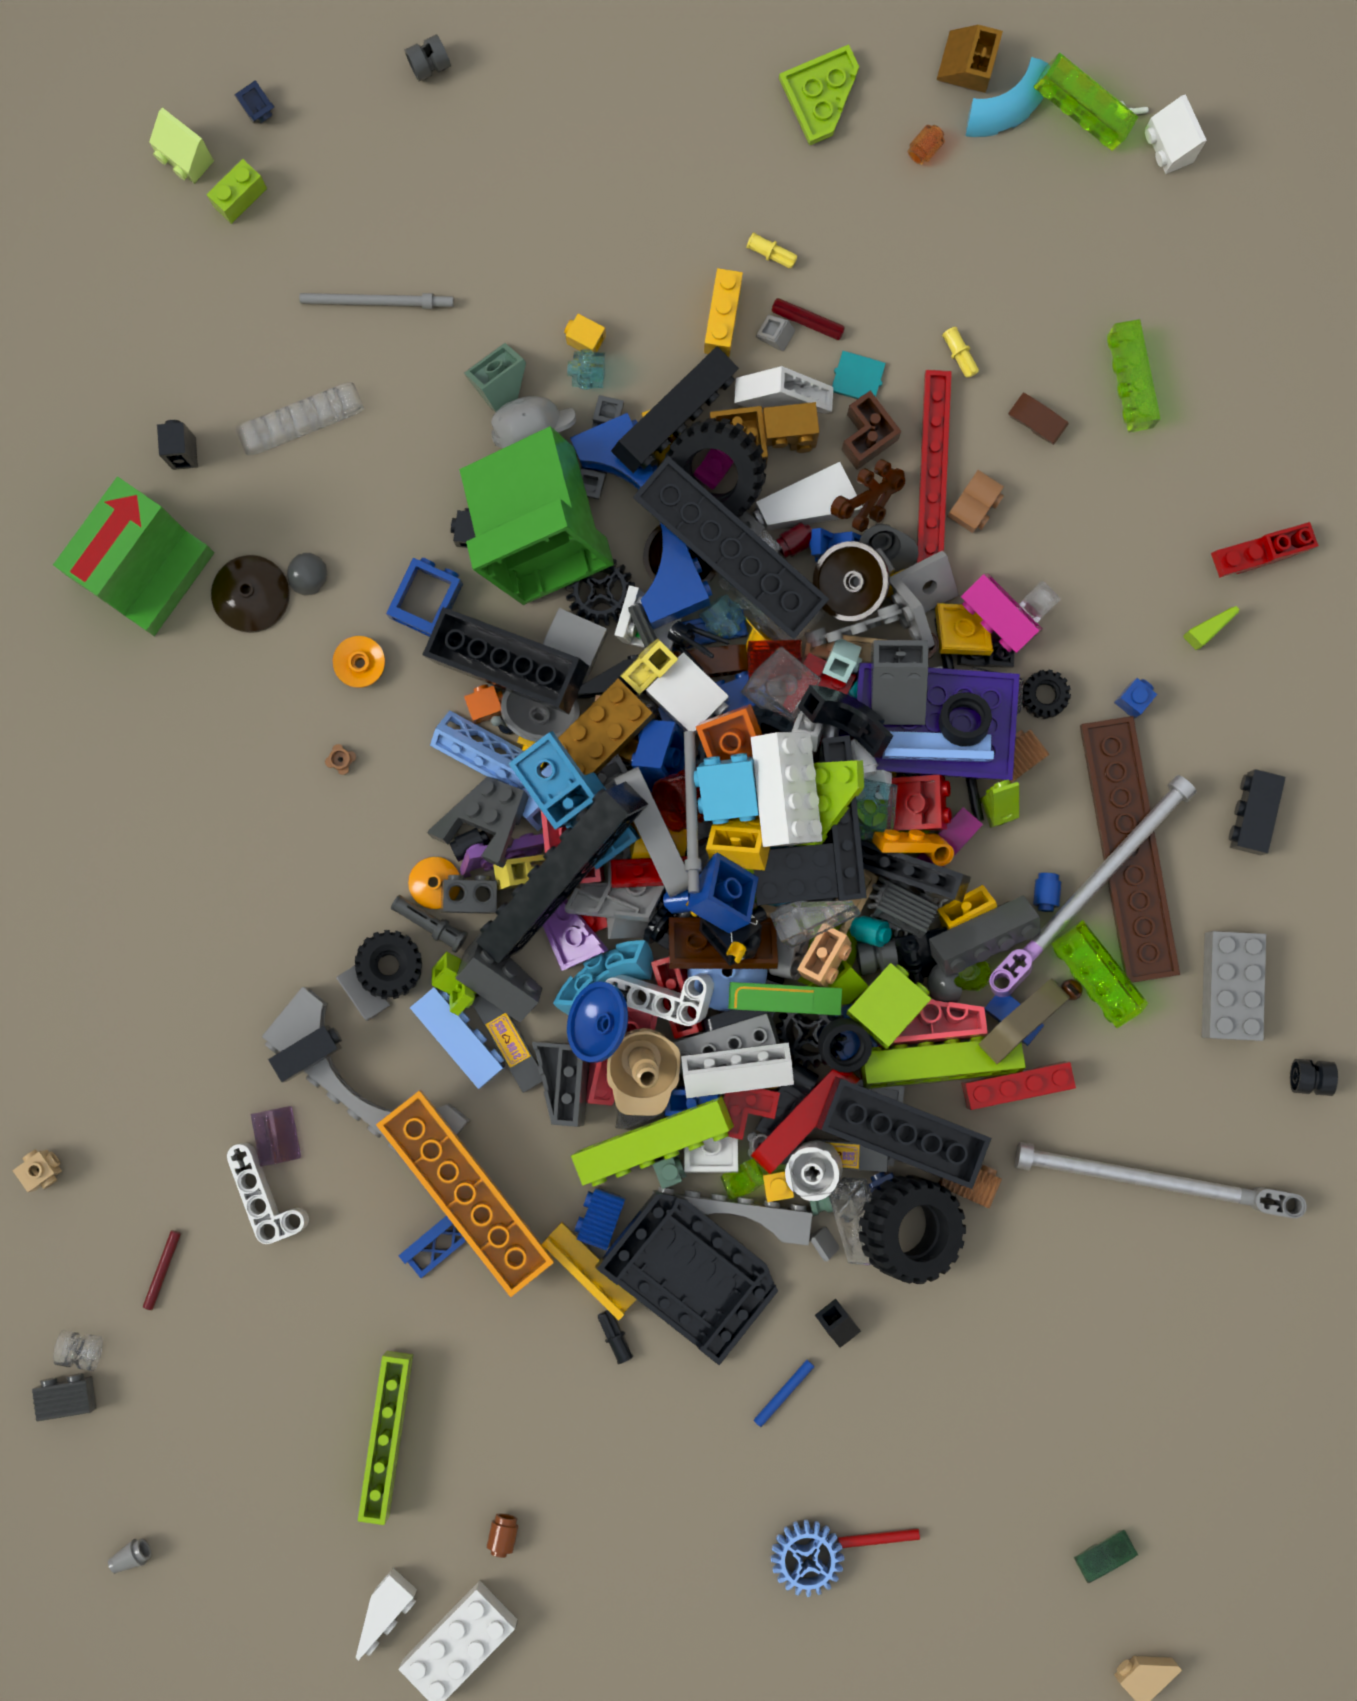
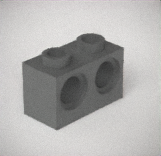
M448 875V880L442 881L441 913L494 914L496 912L497 881H490V876L478 875L475 876L474 880H464V875ZM451 887H458L462 890L463 896L460 901H453L449 897ZM479 887L487 889L489 893V898L485 902L479 901L475 896V892Z

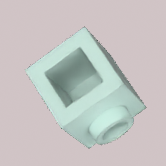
M844 639L836 640L822 673L847 683L851 673H857L859 663L862 662V658L859 657L862 647Z

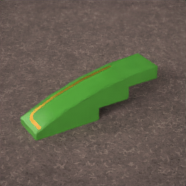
M730 982L728 1009L841 1015L842 988Z

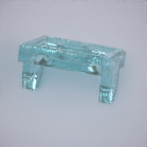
M864 779V789L862 791H865L866 797L862 798V800L856 799L857 809H860L861 813L865 815L864 825L859 822L861 839L873 838L874 832H884L886 829L894 830L898 785ZM878 792L883 797L886 805L880 803L875 797V793ZM866 799H871L875 802L876 811L874 813H869L865 810L864 801ZM878 813L886 814L885 819L880 824L873 826V817Z

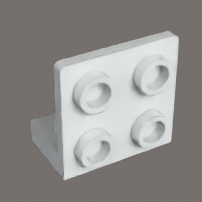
M629 585L614 635L622 643L645 648L642 640L635 637L637 628L628 611L631 605L641 603L640 599L645 593L639 587ZM682 618L654 629L657 639L671 652L674 642L667 638L668 632L673 624L677 621L681 622Z

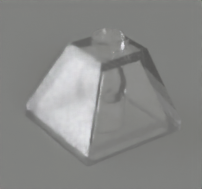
M779 647L754 671L741 693L759 708L771 710L783 716L784 719L794 722L801 712L798 705L809 685L817 686L821 678L783 647Z

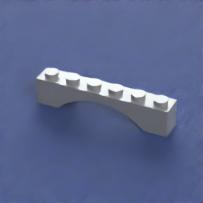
M659 1186L658 1191L653 1190V1193L660 1192L684 1197L705 1215L727 1213L747 1217L773 1232L781 1242L809 1246L812 1212L807 1210L806 1205L792 1203L791 1208L780 1207V1202H767V1200L764 1201V1204L754 1203L753 1198L738 1197V1201L727 1200V1195L712 1193L711 1198L702 1197L701 1192L694 1190H685V1194L674 1193V1188L667 1187L662 1189L661 1186Z

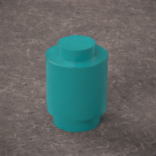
M865 915L855 917L850 927V934L857 941L877 947H883L889 942L892 935L888 922Z

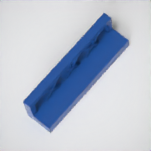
M446 1215L398 1256L404 1264L408 1262L418 1276L422 1278L466 1240L462 1237L455 1243L456 1235H462L460 1232H456L457 1228L454 1224L453 1231H445L453 1224ZM440 1234L452 1235L451 1247L447 1250L436 1249L437 1237ZM433 1241L432 1248H425ZM420 1251L432 1252L431 1263L422 1270L413 1257ZM435 1253H442L435 1259Z

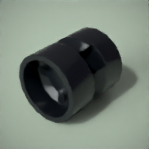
M1294 1059L1290 1070V1086L1293 1093L1310 1094L1314 1091L1316 1095L1333 1096L1335 1094L1338 1084V1069L1335 1062L1317 1061L1313 1064L1312 1060Z

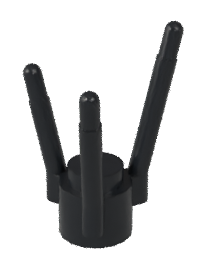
M677 621L670 628L667 638L674 642L673 647L681 653L684 652L702 671L704 669L684 647L688 648L691 645L709 658H713L714 654L694 640L695 634L693 633L726 645L730 644V640L697 628L689 622L685 625Z

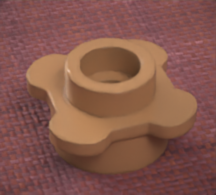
M336 744L333 746L329 757L326 758L325 764L328 768L333 767L337 769L339 774L346 775L349 772L350 764L356 760V754L353 751L348 752L343 749L342 745ZM340 757L343 758V761H342V762H339V761H338V759H339Z

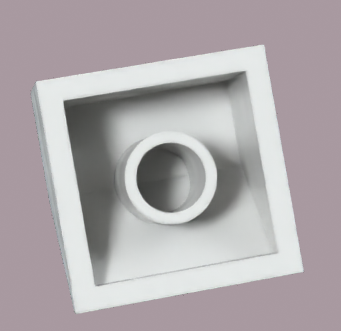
M1186 94L1180 96L1151 117L1145 128L1146 140L1149 144L1153 145L1157 164L1163 167L1165 174L1194 163L1207 141Z

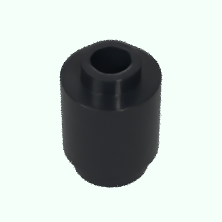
M474 828L455 837V841L449 844L459 862L464 859L466 850L475 844L489 845L490 840L485 831H479L478 828Z

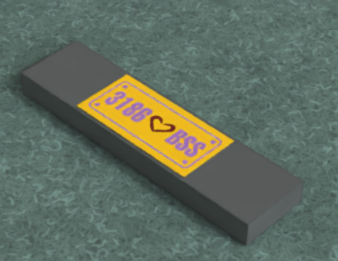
M476 997L472 1005L521 1091L524 1093L541 1083L542 1078L539 1075V1065L511 1016L483 997Z
M804 1138L798 1145L800 1146L805 1142L814 1140L833 1145L841 1157L843 1169L888 1171V1156L850 1141ZM794 1150L784 1159V1161L781 1164L787 1165L788 1160L790 1159Z

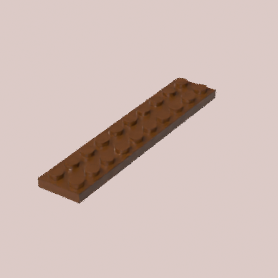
M1133 716L1080 725L1104 861L1151 811ZM1153 831L1108 880L1126 983L1180 975L1155 832Z

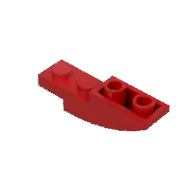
M1308 522L1266 534L1258 539L1216 550L1211 553L1219 578L1235 573H1244L1314 549L1319 545L1311 523Z

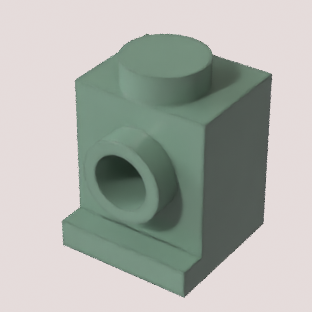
M679 1155L666 1160L664 1157L659 1158L653 1164L662 1189L680 1183L682 1178L687 1177Z

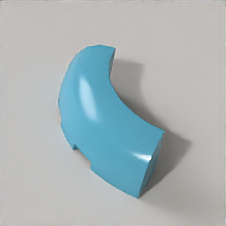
M1031 57L1026 74L1014 88L993 98H973L968 114L965 136L997 135L1000 131L1011 127L1014 128L1024 122L1042 102L1047 92L1052 75L1051 66L1041 59Z
M645 940L627 941L616 944V948L585 961L583 963L585 967L574 978L570 976L564 983L553 1004L559 1010L569 1015L577 995L591 983L605 982L607 979L618 975H627L639 980H651L653 973L651 962L654 959L650 946Z

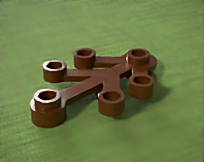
M883 459L876 463L874 472L863 468L857 476V482L866 486L869 490L852 499L840 495L835 498L831 505L830 511L832 515L839 519H848L854 513L855 508L864 504L852 522V527L860 532L867 529L869 518L877 523L884 519L886 515L884 506L891 495L900 491L905 484L904 471L899 468H891V463ZM874 472L883 477L882 483L879 484L874 479Z

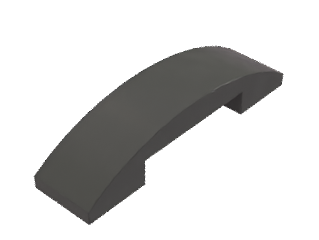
M599 395L593 415L592 428L621 416L624 401ZM581 467L580 471L587 497L599 500L607 472L583 469Z

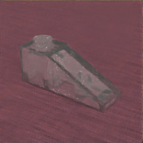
M819 901L783 904L769 915L781 942L788 949H791L861 913L853 901Z
M843 1177L835 1190L829 1195L847 1261L849 1264L872 1265L869 1262V1257L865 1256L862 1250V1246L865 1244L859 1240V1232L862 1231V1226H859V1220L865 1213V1210L862 1209L865 1202L869 1203L872 1199L866 1178Z

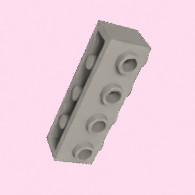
M769 1012L673 1043L680 1051V1074H682L681 1056L773 1045L780 1043L771 1013Z

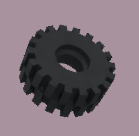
M384 930V933H373L371 938L367 937L363 945L359 946L357 956H355L356 975L365 991L368 990L372 996H380L381 999H387L388 997L396 999L402 994H408L409 990L416 986L421 976L422 957L418 946L411 941L409 936H403L399 931L393 933L390 930ZM386 955L394 956L399 962L397 972L392 975H385L378 968L379 960Z

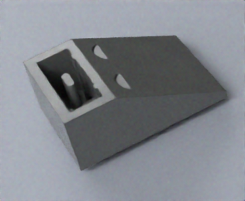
M874 640L871 645V709L885 720L883 725H925L928 640Z

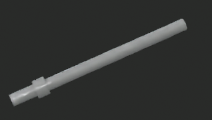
M300 293L299 296L300 304L422 306L423 309L454 307V296H434L433 293H422V296Z
M685 731L684 755L687 824L685 872H688V893L696 894L700 893L699 872L702 871L701 859L698 857L697 790L694 782V771H696L695 732Z

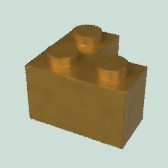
M816 402L763 408L767 446L772 445L773 448H784L790 443V451L797 450L798 453L810 452L812 448H816L819 437Z
M762 406L710 412L709 418H715L716 421H721L723 418L729 419L731 421L730 424L734 426L737 423L744 426L743 431L746 434L751 432L756 437L754 440L755 444H761L764 451L761 456L762 459H766L767 464L768 452Z

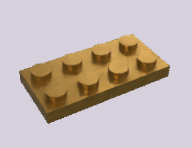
M618 678L558 739L584 775L593 772L597 775L655 715Z

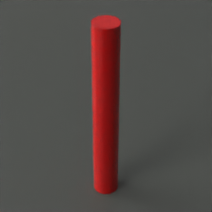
M919 1529L838 1537V1543H841L842 1548L920 1540Z

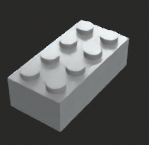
M1205 932L1202 1038L1263 1041L1266 934Z

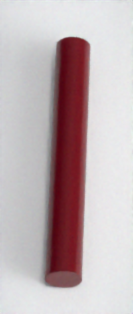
M170 1231L143 1304V1308L147 1310H153L179 1241L180 1232Z

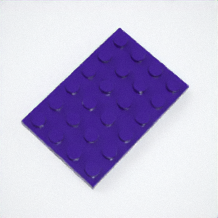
M859 663L856 700L871 708V663ZM928 667L925 725H883L888 731L941 733L939 729V716L944 702L950 696L957 693L970 692L983 698L991 709L992 721L987 734H991V751H994V759L992 761L882 759L881 756V758H875L878 764L876 769L893 773L942 775L990 780L1009 779V781H1012L1020 674ZM958 707L949 716L951 725L963 732L975 731L981 724L979 714L967 707Z

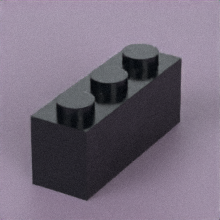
M1256 769L1247 772V775L1243 776L1240 785L1243 794L1241 800H1238L1234 812L1237 815V820L1229 832L1230 848L1260 856L1268 854L1286 777Z

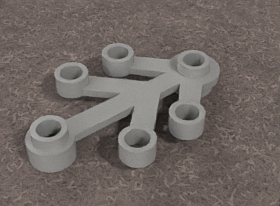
M898 604L878 609L879 616L829 633H826L825 627L805 633L807 643H810L813 648L827 643L825 638L830 643L842 639L843 635H855L870 628L882 625L881 620H883L884 624L900 620L898 614L903 613L902 609L899 610Z

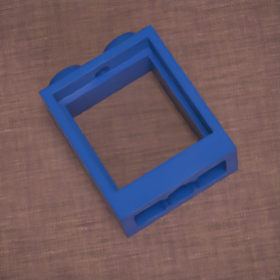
M413 558L386 614L391 620L430 637L442 608L452 609L463 583L458 578L459 574L447 568L444 571L435 568L436 564L426 558H421V560ZM418 570L450 584L432 623L400 609Z

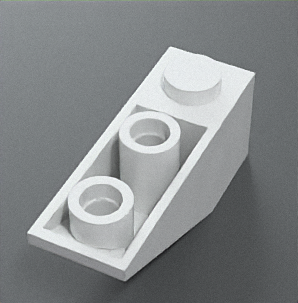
M394 1568L379 1583L371 1595L356 1654L358 1661L364 1654L369 1656L379 1645L377 1639L383 1632L388 1635L398 1623L395 1618L401 1611L406 1614L416 1602L413 1598L417 1589Z

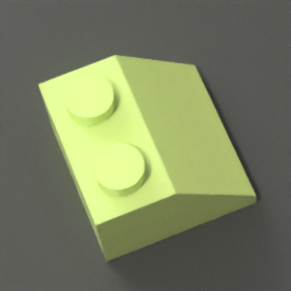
M164 108L159 110L149 141L155 151L153 155L162 164L166 165L168 162L173 166L172 170L181 179L185 180L188 178L195 184L214 160L201 137Z

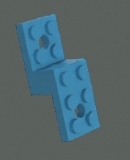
M553 731L547 733L508 763L555 830L564 826L567 829L569 827L573 828L578 823L576 817L585 808L590 809L595 803L592 801L593 797L602 788L606 790L594 772L587 775L581 772ZM543 762L549 763L552 767V774L549 777H545L540 771V766ZM632 825L627 828L594 866L596 870L640 839Z

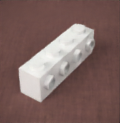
M789 1043L681 1056L686 1098L794 1085Z

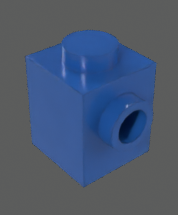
M1136 678L1125 688L1114 703L1135 719L1144 712L1158 694L1153 691L1154 687L1148 681Z

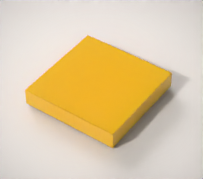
M937 603L935 613L940 653L989 656L992 654L991 633L982 626L980 622L983 619L977 613L972 615L962 604Z

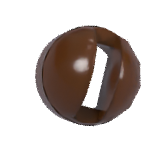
M1069 979L1061 985V988L1070 996L1068 1000H1077L1082 995L1083 988L1077 980ZM1069 984L1078 991L1077 995L1067 987Z

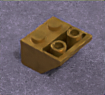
M982 25L950 30L937 80L986 93L1003 31Z

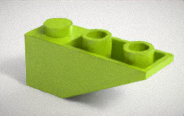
M1009 779L998 782L986 790V795L980 799L990 828L1019 818L1018 782L1010 784Z

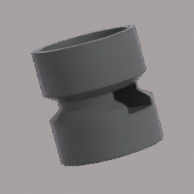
M437 34L425 39L422 46L416 43L404 49L408 62L419 82L432 76L433 70L441 72L451 67L449 57Z
M893 937L883 947L863 942H856L855 944L857 963L861 976L876 974L878 969L884 971L890 963L894 966L898 964Z

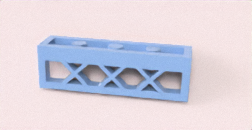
M449 710L435 728L430 746L485 776L522 790L524 785L508 763L524 751ZM451 721L460 726L461 729L454 730L447 726V724ZM477 735L483 738L484 742H477L471 736ZM494 748H501L506 751V754H499L495 752Z
M889 731L893 738L882 755V759L990 762L994 759V751H991V734H987L980 743L961 747L949 742L942 733Z

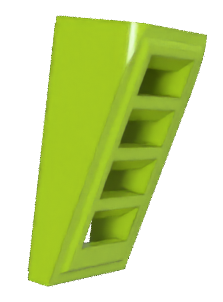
M1237 606L1231 607L1197 625L1183 635L1184 639L1195 650L1201 649L1239 613L1240 609Z

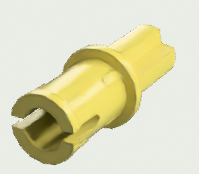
M754 232L747 243L746 248L765 256L767 261L771 259L787 268H792L797 260L796 254L778 246V242H771Z
M957 327L948 329L943 333L942 337L952 352V359H956L966 378L976 375L979 369L969 352L970 346H966Z

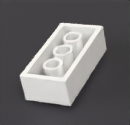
M776 732L751 737L763 847L821 842L822 825L819 816V798L816 789V771L813 763V744L810 732Z
M479 1581L403 1658L398 1670L428 1701H445L515 1630L518 1619Z

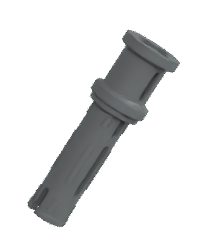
M398 895L391 905V910L396 911L430 932L435 941H442L452 947V951L455 953L459 951L468 936V932L459 931L451 926L446 919H437L401 895Z

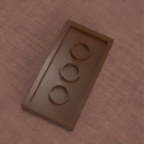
M669 917V969H778L776 918H767L760 923L762 926L761 944L755 957L741 960L740 963L735 962L729 966L699 931L700 918Z

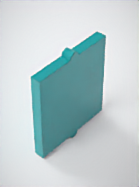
M842 351L838 368L834 369L836 375L832 385L833 392L859 399L871 390L876 397L878 388L882 386L881 378L886 363Z

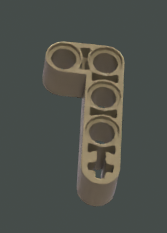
M1051 978L1005 1017L978 1045L996 1064L1000 1063L1019 1043L1056 1012L1070 996Z

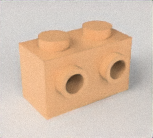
M823 923L797 969L801 976L820 987H827L828 984H833L838 976L839 970L837 969L842 960L846 961L852 951V943L848 936Z

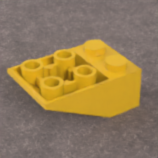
M758 815L756 819L751 821H740L739 818H730L727 823L712 824L706 851L709 859L718 852L744 869L765 871L770 847H763L760 817Z

